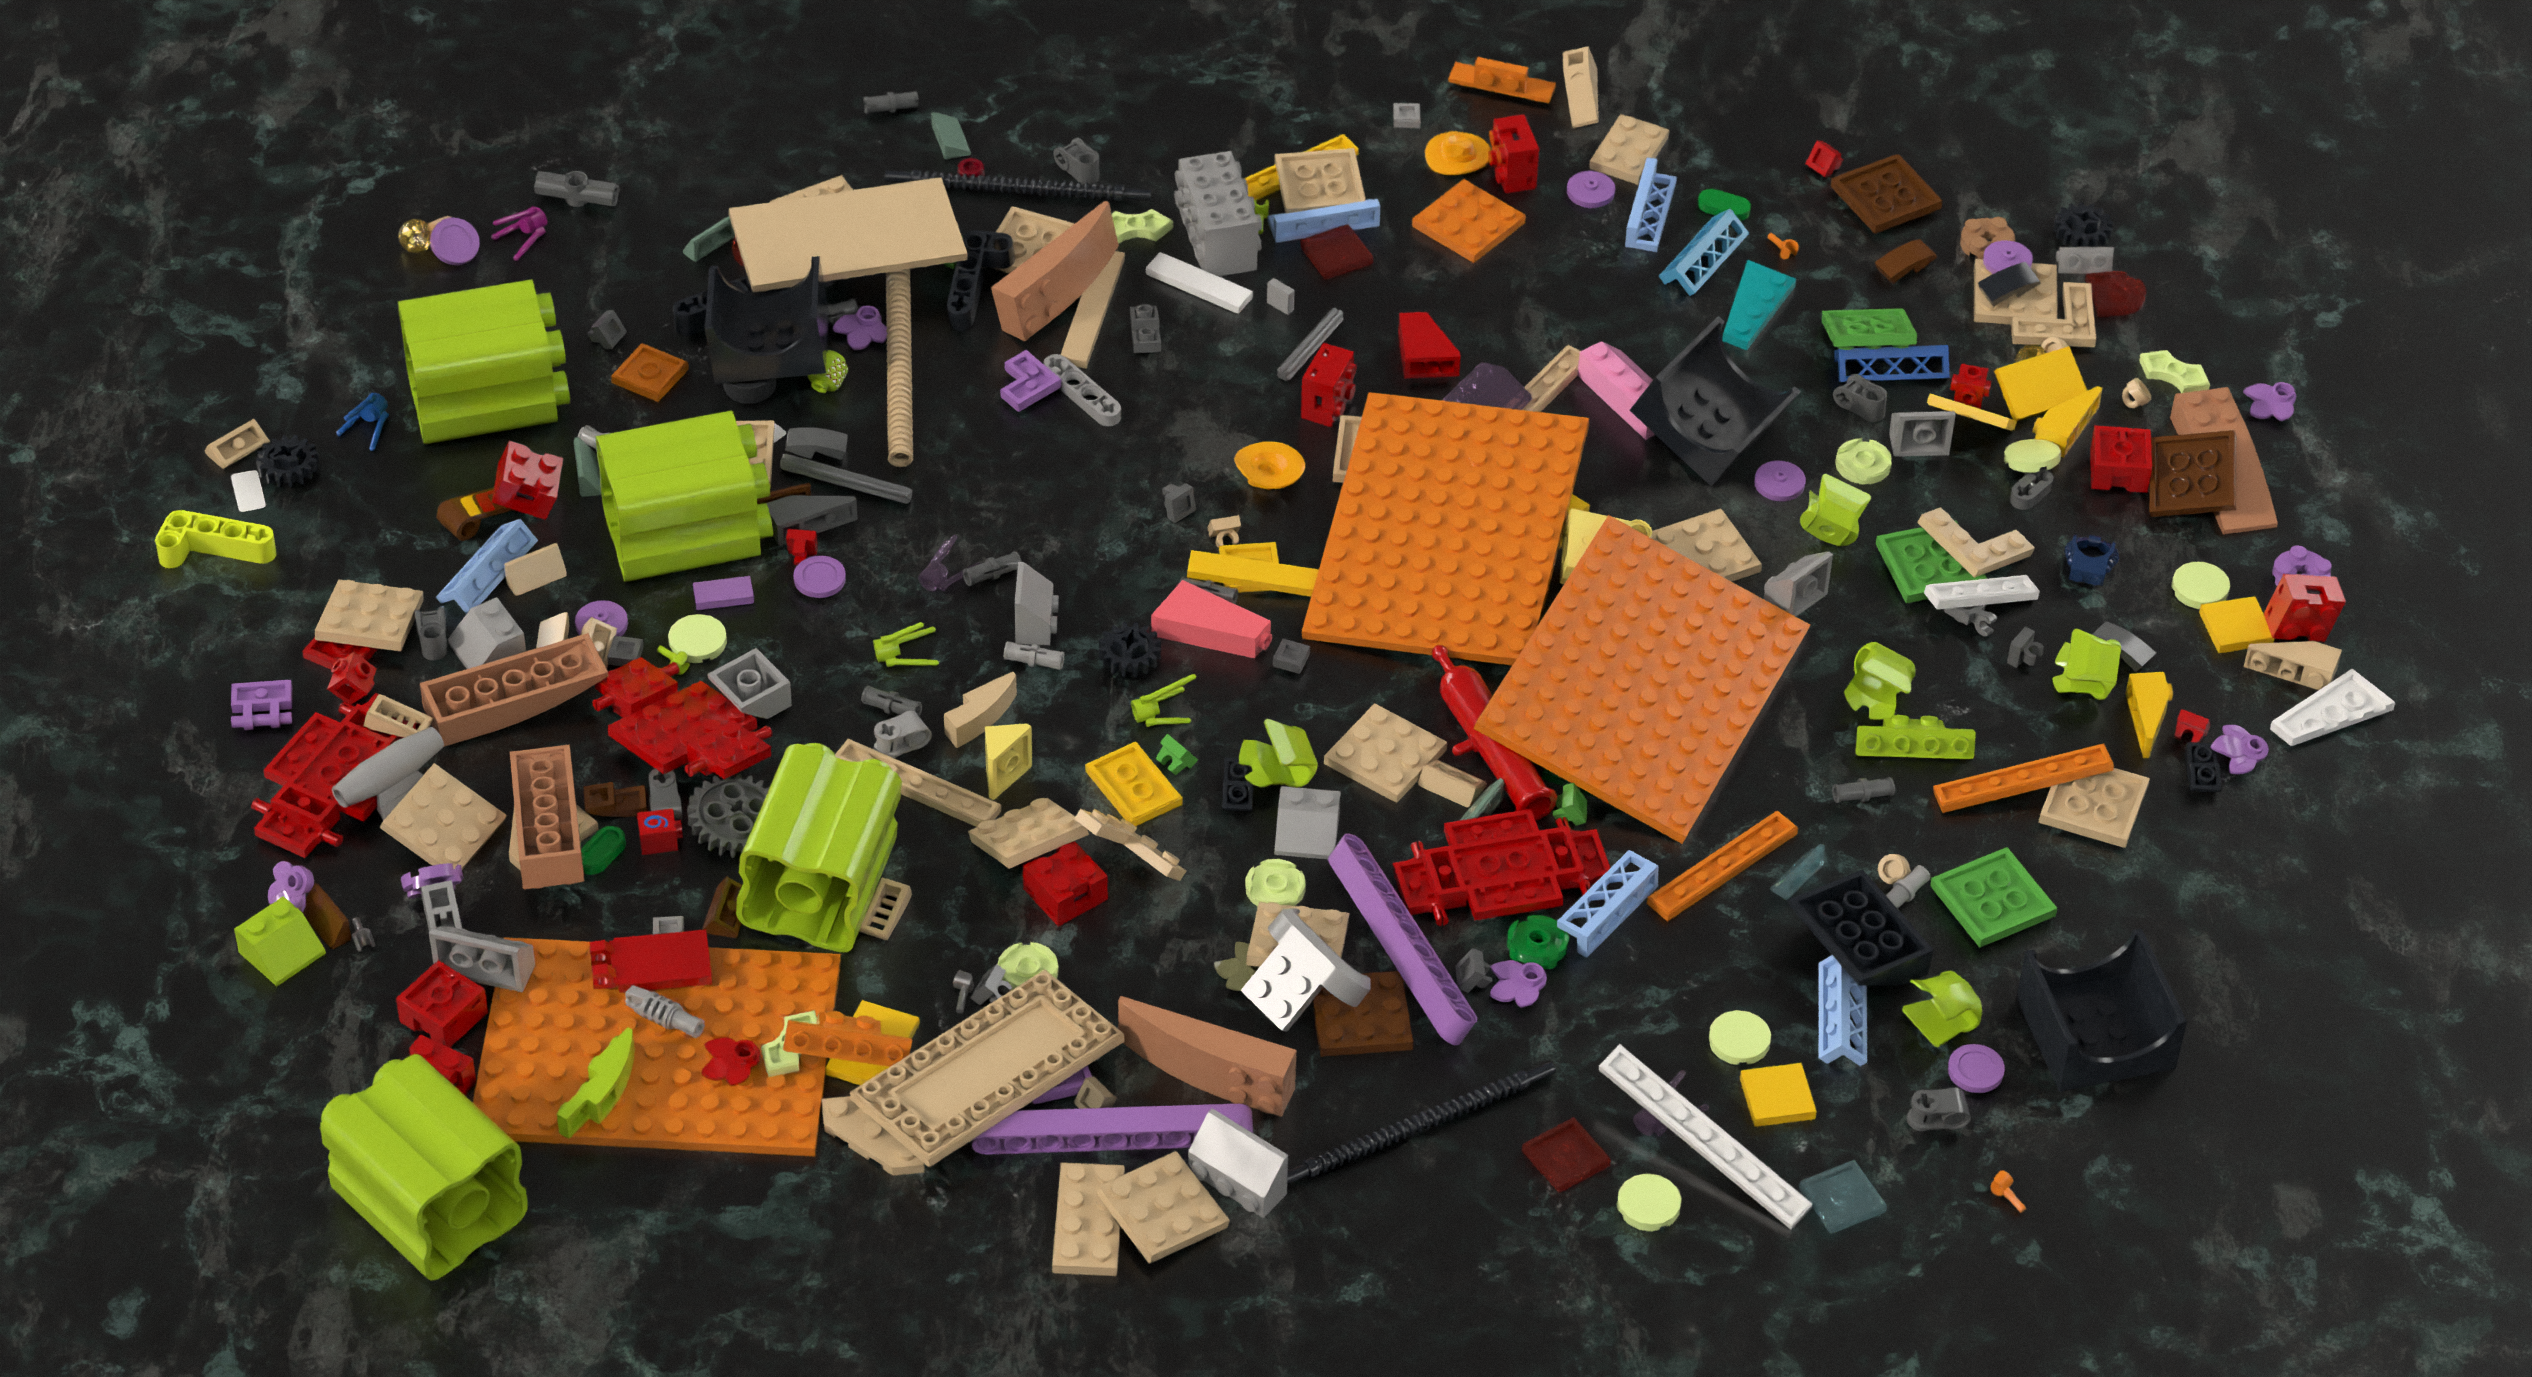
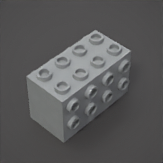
M1231 151L1179 159V170L1175 171V180L1178 191H1175V202L1181 213L1183 224L1188 232L1189 240L1192 243L1201 270L1216 276L1257 270V251L1261 250V240L1258 231L1262 230L1260 215H1255L1253 197H1248V185L1246 179L1241 178L1239 161L1234 160Z

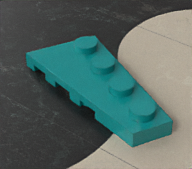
M1747 260L1722 341L1748 350L1795 288L1796 279Z

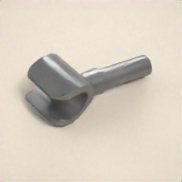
M354 918L352 922L356 932L352 936L359 952L362 951L361 948L366 945L374 947L375 942L370 929L363 928L360 919Z
M961 970L956 973L953 982L955 988L961 989L956 1009L957 1013L964 1012L968 992H971L974 988L972 974Z

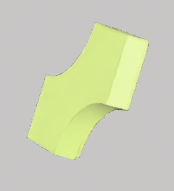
M1153 209L1136 215L1123 214L1118 211L1112 213L1118 244L1130 238H1148L1157 242L1173 228V220Z
M2168 350L2140 354L2139 361L2147 379L2167 381L2176 386L2181 393L2209 390L2210 383L2200 364L2183 363L2175 359Z
M815 1010L784 1017L785 1026L782 1033L774 1041L762 1045L761 1054L768 1077L799 1071L801 1054L783 1050L788 1020L817 1024Z

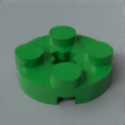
M1542 915L1527 916V921L1519 923V920H1517L1508 930L1507 947L1510 951L1509 956L1514 961L1525 964L1530 962L1537 963L1544 969H1553L1557 966V962L1564 958L1568 950L1569 935L1557 927V920ZM1536 939H1541V940H1542V942H1540V943L1535 942V941H1536Z

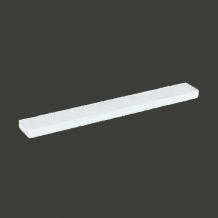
M1619 1044L1599 1065V1071L1789 1229L1792 1230L1812 1208V1203L1623 1046Z

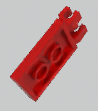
M706 930L619 937L609 942L606 940L589 942L593 989H612L618 986L619 993H625L632 985L645 990H657L712 984Z

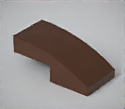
M1917 239L1890 251L1877 260L1875 265L1894 284L1911 270L1918 273L1936 259L1937 256L1926 244Z
M613 782L583 786L586 813L609 817L637 816V813L648 812L645 785L616 790Z

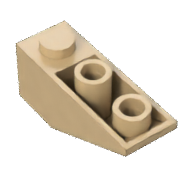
M1589 47L1563 52V71L1572 127L1577 128L1598 123L1597 66Z
M2315 641L2249 644L2244 667L2320 690L2333 681L2342 650Z

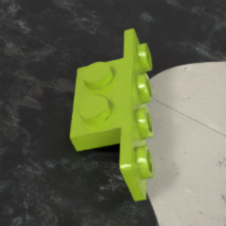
M1893 715L1891 718H1884L1883 727H1857L1856 754L1858 756L1973 759L1976 733L1973 729L1945 728L1943 721L1938 720L1935 716L1909 719L1905 715Z

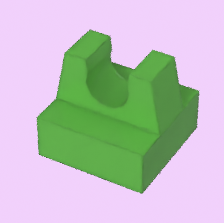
M1167 734L1160 742L1163 747L1156 759L1163 765L1170 759H1173L1167 769L1174 775H1177L1187 766L1191 769L1198 761L1196 757L1170 735Z
M1574 783L1564 785L1563 794L1558 795L1556 806L1559 809L1553 811V816L1556 820L1561 817L1562 821L1563 817H1566L1575 826L1586 823L1587 799Z

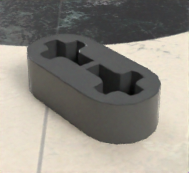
M2040 468L2039 472L2027 473L2012 487L2011 504L2021 510H2027L2035 506L2052 490L2053 474L2045 468Z

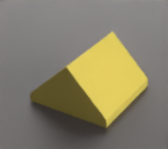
M1014 724L985 727L986 773L990 799L995 800L1032 767V731L1030 725Z

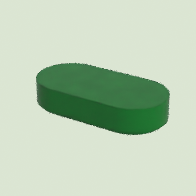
M1706 189L1699 194L1698 206L1705 213L1717 215L1731 209L1739 221L1747 219L1750 215L1751 204L1746 198L1716 189Z
M615 826L604 827L581 848L583 871L585 874L594 875L602 872L624 850L626 839L622 829Z

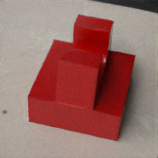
M1816 141L1805 164L1824 177H1831L1833 171L1840 168L1844 159L1841 158L1842 153L1824 141Z
M787 530L788 554L795 556L794 565H798L801 561L807 559L808 556H817L818 541L816 531Z
M2181 709L2177 718L2175 739L2181 741L2186 732H2191L2194 735L2191 742L2200 743L2204 736H2207L2210 729L2209 719Z

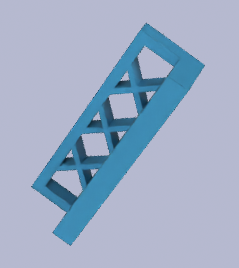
M1731 209L1713 216L1659 275L1660 279L1664 284L1677 279L1689 296L1695 294L1746 238L1749 232ZM1729 224L1737 232L1736 238L1729 237ZM1715 240L1722 241V253L1715 252ZM1701 255L1708 256V268L1701 266ZM1687 270L1694 271V284L1685 275Z

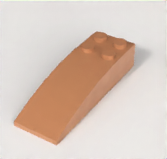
M1104 201L991 287L1002 331L1026 341L1067 309L1095 281L1119 246L1109 202Z
M2229 388L2175 394L2170 419L2178 435L2235 430L2236 510L2213 512L2222 533L2230 534L2277 527V518L2257 452Z
M589 633L422 682L420 683L424 711L426 715L433 717L431 726L438 731L445 747L498 731L547 711L608 677V671Z
M570 745L510 752L519 863L523 889H539L547 886L571 885L585 882Z
M1123 996L1119 998L1118 1029L1124 1033L1125 1042L1123 1044L1142 1058L1198 1089L1235 1104H1244L1264 1113H1271L1282 1117L1295 1090V1049Z

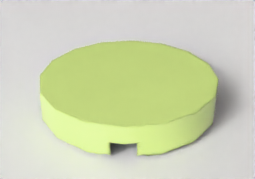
M1853 439L1839 447L1835 463L1838 472L1847 480L1858 484H1874L1888 476L1892 465V458L1888 449L1877 441L1862 442V439Z
M2040 439L2021 440L2010 444L2004 451L2005 463H2008L2011 469L2020 472L2035 473L2040 471V467L2047 466V470H2050L2057 466L2061 460L2059 446L2053 442Z
M2190 562L2183 564L2176 570L2172 580V589L2175 591V596L2179 601L2189 607L2200 609L2201 604L2226 601L2230 590V582L2225 572L2217 566L2206 562Z
M696 614L681 618L671 626L668 634L669 646L672 652L676 654L680 651L686 652L688 656L686 662L702 663L703 659L710 658L712 660L717 658L724 651L727 644L725 627L719 620L708 615Z
M1282 859L1264 860L1260 862L1259 866L1255 868L1253 866L1249 870L1245 881L1246 895L1256 906L1259 905V902H1274L1280 905L1296 906L1305 894V875L1302 871L1300 873L1296 869V865L1290 861Z
M1030 942V945L1014 944L1005 949L998 960V965L1006 970L1001 980L1007 981L1012 986L1011 990L1043 970L1049 972L1056 979L1058 977L1059 966L1056 955L1048 947L1039 943Z
M1738 1010L1725 1012L1718 1016L1710 1026L1709 1040L1712 1051L1721 1060L1730 1064L1739 1065V1062H1747V1064L1756 1063L1764 1058L1769 1050L1771 1039L1769 1027L1766 1022L1753 1013Z
M1653 1174L1636 1175L1625 1181L1619 1189L1617 1208L1629 1225L1639 1230L1656 1231L1660 1227L1665 1225L1668 1227L1675 1222L1680 1212L1681 1196L1678 1188L1664 1177Z

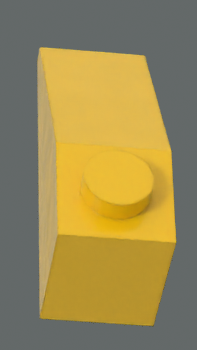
M2097 386L2048 409L2043 418L2039 417L2034 424L2033 433L2036 434L2035 439L2055 443L2061 450V457H2065L2099 409L2103 388Z
M2164 672L2129 674L2125 694L2143 758H2149L2166 714L2168 701H2172L2173 698L2172 685L2167 683Z

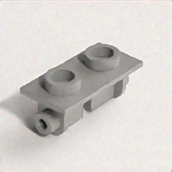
M2060 247V250L2056 252V261L2059 262L2058 274L2112 273L2114 247Z

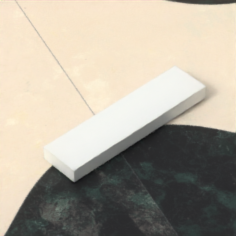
M1161 252L1146 267V275L1237 314L1253 298V291Z
M2027 575L1929 584L1926 585L1924 594L1938 610L2037 600L2040 591Z

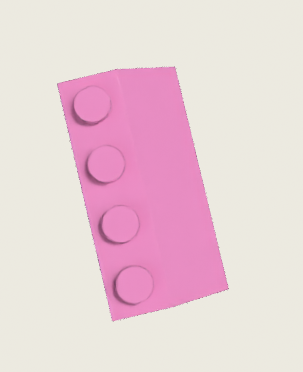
M1602 341L1579 353L1578 377L1645 440L1654 436L1655 434L1629 411L1653 380L1621 350Z

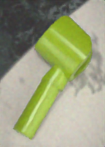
M1255 199V215H1260L1262 230L1258 231V234H1262L1263 221L1269 215V201L1266 200L1265 205H1258Z
M663 646L657 648L659 653L671 660L669 664L672 662L677 663L680 669L678 674L682 675L689 668L690 664L686 662L688 659L686 652L680 651L676 654Z

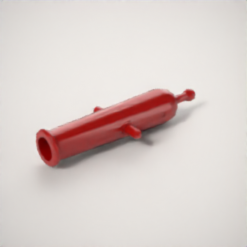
M1444 645L1435 646L1431 653L1432 657L1440 662L1445 671L1440 683L1441 696L1468 735V740L1453 746V754L1460 756L1472 750L1479 752L1497 780L1500 778L1504 780V790L1516 806L1515 811L1532 809L1536 821L1548 815L1556 806L1558 796L1554 789L1547 788L1532 761L1473 729L1492 698V694L1481 675L1472 667L1464 665L1455 666L1448 657V649Z

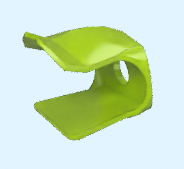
M1823 474L1819 496L1812 491L1809 492L1808 509L1800 516L1801 526L1819 540L1837 546L1850 545L1858 537V519L1869 503L1871 496L1839 479Z
M2074 629L2072 631L2071 643H2064L2055 660L2056 665L2064 668L2062 675L2053 677V684L2058 693L2091 694L2099 700H2105L2117 681L2121 653L2119 641L2114 639L2106 641L2080 629Z
M1877 642L1868 643L1858 651L1855 657V676L1845 689L1844 694L1854 711H1857L1861 706H1867L1870 719L1884 720V718H1891L1895 714L1896 694L1901 691L1909 694L1911 691V681L1916 673L1915 665L1911 660Z
M1266 719L1264 724L1273 745L1257 740H1243L1239 754V764L1248 765L1252 768V772L1245 775V778L1253 785L1261 788L1270 785L1303 787L1313 778L1318 768L1317 760L1305 731L1296 726L1291 727Z
M1945 971L1940 976L1910 981L1921 990L1931 993L1934 998L1905 1005L1902 1011L1935 1047H1940L1961 1032H1968L1979 1026L1982 1017L1981 1001L1970 984L1957 973Z

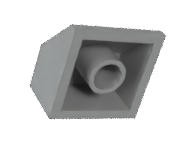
M1955 411L1892 413L1889 435L1893 456L1949 455Z
M1828 551L1807 555L1796 563H1791L1776 577L1773 576L1768 579L1764 586V600L1796 617L1827 595L1833 554Z
M1018 562L1015 594V643L1050 645L1051 634L1057 633V616H1053V613H1058L1059 595H1053V583L1026 563Z
M497 597L471 608L447 639L449 646L466 669L526 652L524 632Z
M757 648L708 673V679L742 713L769 719L792 706L790 681Z
M1281 786L1274 855L1328 859L1336 847L1341 791Z

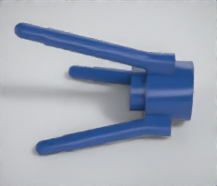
M370 393L363 402L344 416V420L347 422L337 431V436H341L360 417L368 422L378 420L369 448L370 451H374L384 422L389 417V414L385 411L388 407L386 399L378 393Z

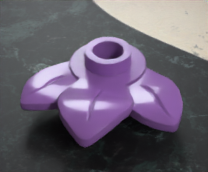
M863 306L858 309L855 315H844L833 326L834 332L848 335V346L853 350L865 349L871 341L884 343L887 339V327L881 323V315L873 306Z
M2279 382L2272 387L2261 383L2244 389V393L2254 400L2250 408L2251 416L2267 419L2274 415L2278 420L2283 421L2293 415L2296 393L2292 385Z
M2224 725L2222 727L2224 735L2219 736L2211 745L2212 750L2231 758L2229 763L2230 774L2251 772L2256 763L2266 758L2269 751L2264 739L2256 735H2250L2244 728L2237 725Z
M288 861L279 862L273 868L276 881L268 890V902L271 905L284 896L303 913L306 907L305 894L310 892L314 885L313 874L303 866H293Z
M1514 960L1495 963L1491 965V970L1500 980L1492 988L1490 996L1501 1002L1515 1000L1519 1007L1529 1006L1538 999L1539 990L1546 985L1547 975L1542 966L1537 963L1530 962L1522 965Z

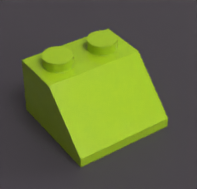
M284 896L234 929L239 953L276 986L326 954L325 948L304 914Z

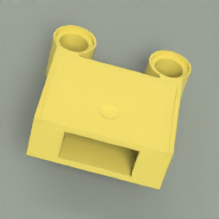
M1571 508L1563 530L1560 569L1561 584H1565L1607 516ZM1615 518L1651 537L1652 529L1645 521H1628Z

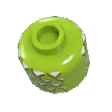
M827 350L825 374L807 375L812 383L811 386L818 392L826 393V391L834 392L838 390L848 373L845 358L835 351Z

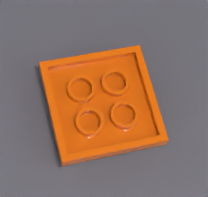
M1463 179L1412 219V227L1475 263L1525 224L1526 215Z

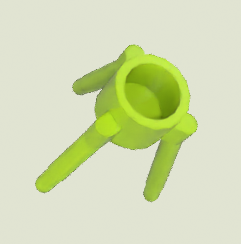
M920 622L891 635L882 636L881 639L873 640L878 663L886 661L887 667L895 665L937 666L939 664L938 660L896 659L895 657L901 655L899 644L936 631V628L930 627L916 631L924 626Z
M1189 675L1151 694L1132 700L1131 707L1136 722L1145 721L1146 727L1159 724L1191 723L1190 718H1155V715L1160 714L1158 702L1184 692V687L1181 686L1195 680L1196 675Z

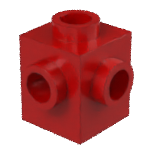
M1961 364L1959 375L1953 374L1950 390L1955 391L1954 401L1981 409L1983 397H1989L1992 383L1991 380H1987L1988 368Z
M354 652L346 658H340L335 662L331 669L333 674L327 689L348 704H353L371 691L374 686L373 678L377 668Z

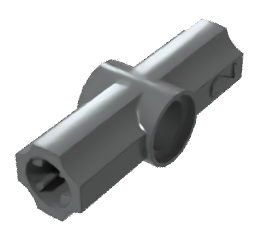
M538 171L534 186L536 194L565 198L566 202L573 207H581L588 202L615 207L618 201V184L588 179L587 175L581 171H572L566 175Z

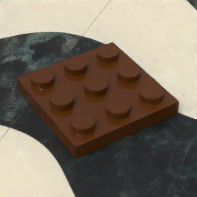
M1899 154L1836 176L1831 180V187L1874 234L1942 208L1940 197Z
M2235 430L2151 437L2152 473L2150 478L2149 504L2151 517L2236 510L2237 435Z
M1399 971L1361 973L1370 978L1371 990L1357 1007L1344 1003L1327 989L1322 988L1312 1001L1320 1057L1413 1050V1038L1403 978Z

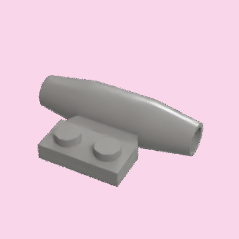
M430 727L399 739L358 764L332 788L336 801L343 808H346L377 795V810L384 821L423 776L418 769L444 747L442 737L436 729Z

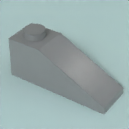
M452 880L421 886V896L429 932L432 928L442 926L462 928Z

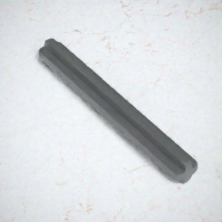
M784 454L780 460V468L788 472L908 504L912 499L913 494L910 487L790 454Z

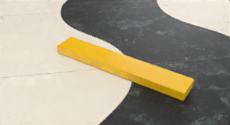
M1342 134L1304 152L1354 148L1357 156L1359 148ZM1276 165L1244 178L1248 185V197L1252 196L1254 200L1280 190Z
M1191 550L1187 578L1312 596L1319 570Z

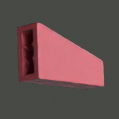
M1184 580L1178 584L1151 615V632L1156 631L1158 638L1256 658L1262 650H1266L1272 641L1270 620Z

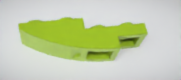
M627 1027L619 1036H615L609 1043V1046L599 1056H595L588 1066L589 1082L583 1083L578 1093L569 1102L563 1103L558 1110L557 1120L561 1135L570 1139L588 1119L600 1124L618 1102L627 1085L634 1063L635 1048L632 1029Z

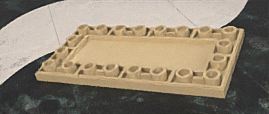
M941 177L729 208V217L752 292L797 285L808 274L811 267V257L820 256L824 282L967 260V251Z
M1043 970L850 1092V1096L856 1105L930 1167L1125 1042L1124 1033L1049 972Z

